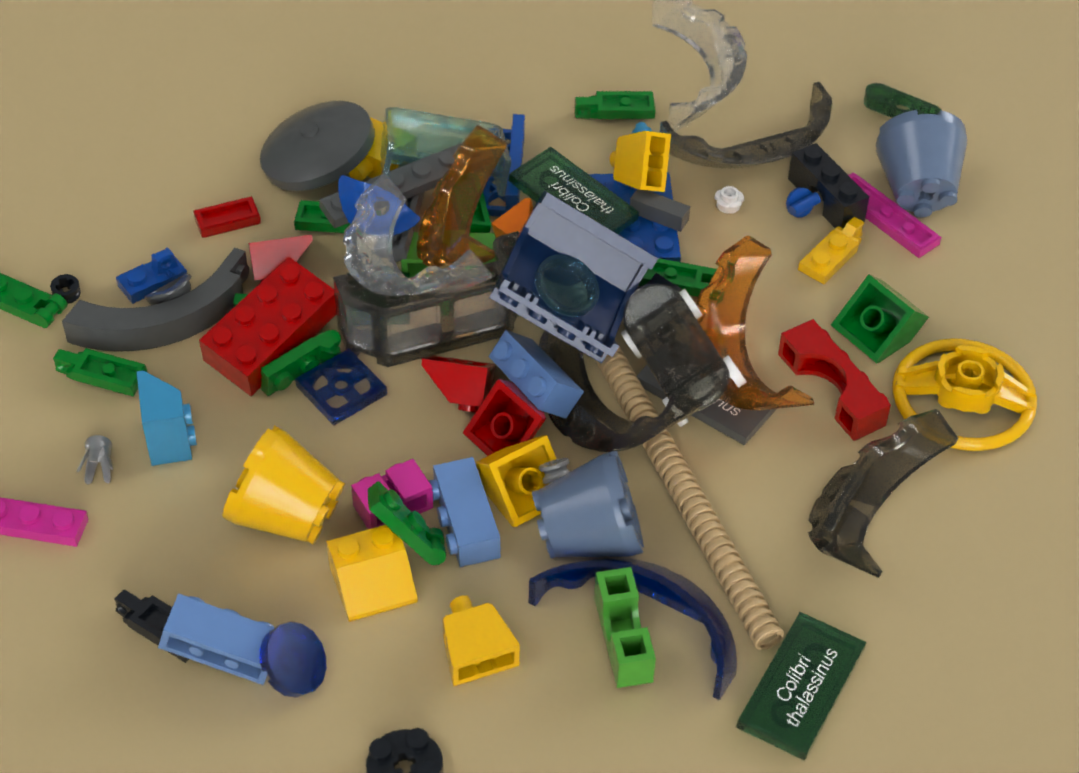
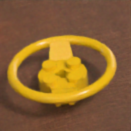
M950 338L923 344L912 350L901 360L893 376V398L902 417L913 429L927 439L949 448L965 451H984L1005 446L1022 436L1030 427L1036 415V390L1024 368L1005 352L979 341ZM954 351L947 355L944 353L939 361L914 366L927 356L940 352ZM1003 367H1004L1007 371H1009L1014 378H1012L1011 376H1009L1008 374H1006V373L1004 372ZM937 394L938 403L944 408H954L964 412H976L979 414L988 413L991 406L996 404L1017 412L1021 416L1013 426L999 434L981 438L961 437L943 432L924 421L910 405L907 395Z

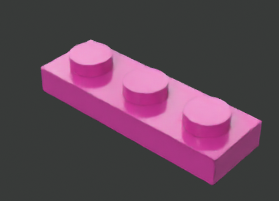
M0 497V535L78 546L88 522L87 511Z

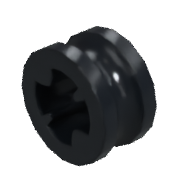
M68 274L59 275L51 281L52 294L61 295L67 301V304L73 303L80 297V285L75 276ZM68 287L69 291L64 292L62 288Z

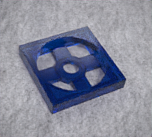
M350 349L295 378L296 387L333 426L388 395L387 386ZM337 369H351L352 371L348 373L338 372ZM323 375L328 380V384L316 391L314 385ZM367 378L370 389L360 394L354 388V385ZM339 381H344L348 385L343 389H338L335 387V384ZM337 395L343 396L348 403L339 408H334L326 401Z

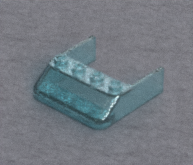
M398 107L385 109L380 151L382 177L389 178L391 163L402 164L403 161L412 163L479 136L494 154V164L473 173L481 178H491L492 176L495 179L498 196H505L512 161L503 129L496 124Z

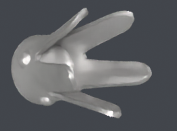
M95 435L87 438L85 441V454L78 466L77 472H80L87 459L84 477L86 484L92 482L98 462L101 463L104 481L109 483L111 480L110 468L113 470L110 458L112 442L107 437Z

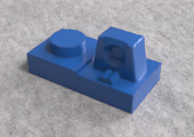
M167 247L156 254H152L151 262L116 276L117 286L130 302L134 304L144 299V296L187 273V270Z

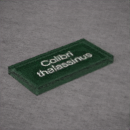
M549 147L509 173L508 181L535 202H538L545 190L617 234L638 220V210L552 147Z
M799 612L740 715L736 728L805 761L864 652L867 642Z

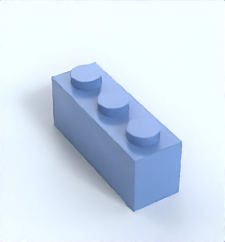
M505 330L488 356L540 411L567 418L584 392L531 338Z
M470 457L433 465L434 479L429 480V483L433 489V501L438 500L440 507H437L441 528L447 527L449 534H446L449 554H456L459 567L501 558V537L474 458Z
M178 593L164 626L158 648L264 685L284 631L276 629L268 622H257L240 616L234 610L221 609L205 603L198 597H187Z

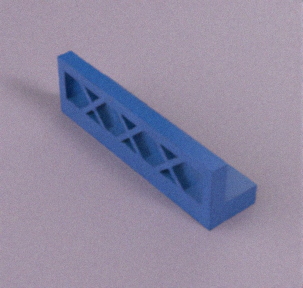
M513 114L512 129L490 128L488 148L494 154V161L503 157L509 163L500 167L494 162V164L486 167L483 194L489 216L500 217L519 203L525 138L524 114ZM495 139L511 140V143L502 147L495 142ZM501 177L507 183L497 187L492 182ZM499 197L506 203V206H490L489 203Z

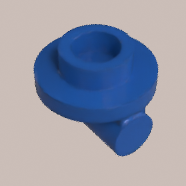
M798 187L789 193L786 200V208L792 216L802 218L807 216L815 205L821 203V198L817 192L812 193L806 188Z

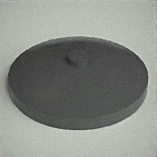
M328 101L312 105L293 114L273 130L261 150V167L268 180L276 187L284 190L305 191L325 186L338 180L341 175L348 174L366 157L374 141V125L366 110L352 102Z

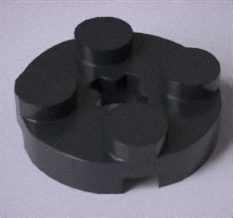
M424 729L395 730L373 740L369 746V754L366 759L367 773H403L401 768L395 769L394 767L404 760L414 763L410 766V772L408 773H443L441 750Z

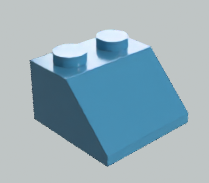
M144 370L136 371L142 426L151 466L192 460L191 446L197 445L194 425H187L193 424L190 403L183 404L181 390Z

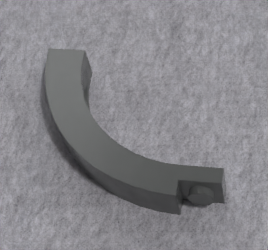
M234 247L220 267L204 283L180 297L160 304L136 308H115L79 300L62 320L67 343L102 351H138L170 345L206 330L220 321L234 308L235 293L243 294L242 283L247 280L250 270L247 265L246 251Z

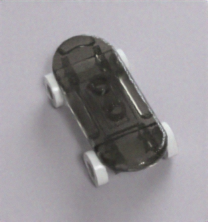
M649 284L637 289L628 299L623 313L625 330L621 332V335L638 359L643 357L667 396L662 399L665 407L676 423L682 427L689 422L684 412H697L711 406L723 393L728 391L727 386L730 378H732L738 388L746 384L747 381L729 355L723 359L698 322L697 319L703 316V314L686 289L678 292L665 284Z

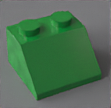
M868 274L832 322L831 326L874 362L880 363L909 344L928 320L929 316L885 281Z

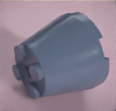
M917 110L899 114L885 122L879 129L880 134L876 140V153L898 205L905 210L914 212L916 217L924 218L930 216L933 211L956 204L967 147V133L964 123L957 116L941 110L938 115H918Z
M617 450L601 454L541 489L532 491L536 510L541 511L542 518L537 520L539 533L542 540H546L550 558L630 557L643 553L644 543L636 507L633 504L629 486L626 484L628 479Z

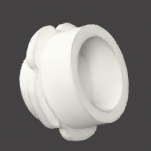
M726 186L722 190H718L714 196L717 200L716 206L718 210L727 214L737 212L742 205L741 202L744 201L743 193L733 186Z

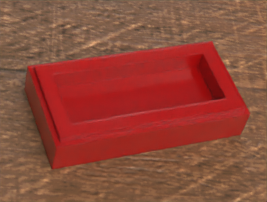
M252 196L193 210L202 238L261 224L260 214Z

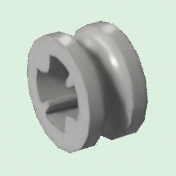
M560 458L541 464L539 470L545 473V477L542 479L543 483L549 484L571 472L572 470L567 469V465L570 463L569 459Z

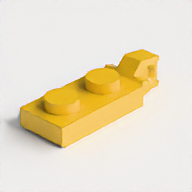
M853 217L846 223L844 229L839 226L835 230L833 229L799 262L798 270L825 284L858 251V246L862 240L860 238L863 234L862 227L865 222Z

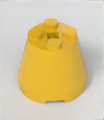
M274 425L272 430L267 429L246 459L243 465L245 468L236 484L238 490L233 488L230 491L222 517L235 525L309 542L314 545L323 529L322 523L325 518L330 519L339 503L337 499L345 483L340 481L290 434Z

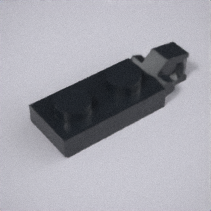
M124 589L114 598L116 601V612L123 616V622L129 628L159 646L161 635L172 607L153 595L150 598L144 597L141 600ZM169 652L170 654H172L173 656L177 657L185 663L189 660L188 658Z

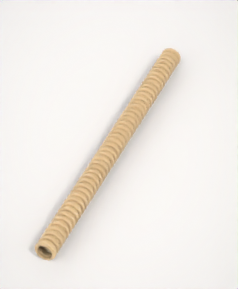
M576 285L567 289L562 296V303L570 314L582 313L590 305V294L586 287L582 285ZM619 346L613 357L607 354L602 364L596 361V364L607 383H609V387L625 412L636 435H638V439L642 442V446L659 473L660 478L664 481L669 494L673 497L672 499L677 505L679 512L682 513L688 528L691 529L692 535L695 537L702 553L705 554V558L714 571L716 578L719 579V583L724 588L725 594L729 597L730 603L734 605L733 608L739 614L740 621L744 623L743 626L748 631L749 637L754 641V646L758 650H766L776 646L784 637L783 629L779 627V622L774 618L772 610L769 609L764 596L759 591L757 584L754 583L748 568L744 566V562L739 557L737 549H734L733 542L730 540L727 532H725L723 525L720 524L718 516H716L714 509L711 508L710 502L706 499V495L697 483L691 469L688 468L687 462L684 460L681 452H679V448L666 429L664 422H662L661 417Z

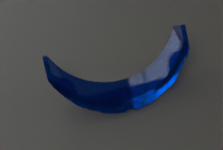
M598 558L561 565L530 578L528 603L536 606L543 595L553 587L577 589L582 587L590 578L595 577L596 572L631 567L638 592L705 625L712 640L710 656L713 662L717 664L713 691L714 698L718 700L722 698L736 675V648L726 619L711 598L682 575L660 565L642 560Z

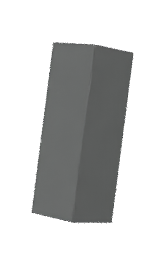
M637 189L630 198L629 212L681 232L689 221L690 206L648 190Z

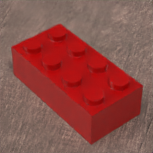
M288 257L199 339L203 361L249 396H252L261 388L262 367L314 337L339 313L337 291L291 257Z

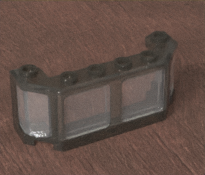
M519 232L501 235L494 240L492 250L497 261L375 292L369 279L363 274L348 273L333 277L338 331L341 334V339L347 353L358 356L362 352L377 358V364L391 367L498 339L505 330L512 332L514 322L519 315L489 297Z

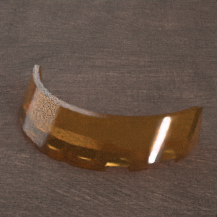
M479 125L470 132L453 155L455 160L452 166L438 181L432 193L435 196L434 201L424 213L418 233L417 256L423 260L422 263L430 268L478 265L495 258L494 250L470 237L469 234L480 196L492 171L504 153L507 143Z
M749 235L721 254L715 263L719 267L709 285L702 289L696 305L700 308L703 316L697 319V323L692 325L691 330L692 354L696 358L695 366L703 383L710 379L713 382L727 372L720 360L729 355L747 383L738 388L732 378H729L716 387L718 390L714 394L720 400L745 410H770L814 405L812 397L793 386H787L778 393L772 391L760 380L750 363L745 342L746 314L754 286L766 263L771 258L772 253L770 248Z

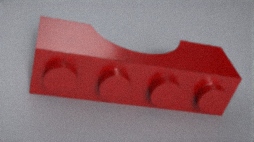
M814 319L781 333L778 355L796 376H818L828 380L837 387L841 396L838 399L834 419L853 441L886 426L891 407L887 397L874 387L869 381L868 376L855 366L848 354L835 344L829 333L822 329Z

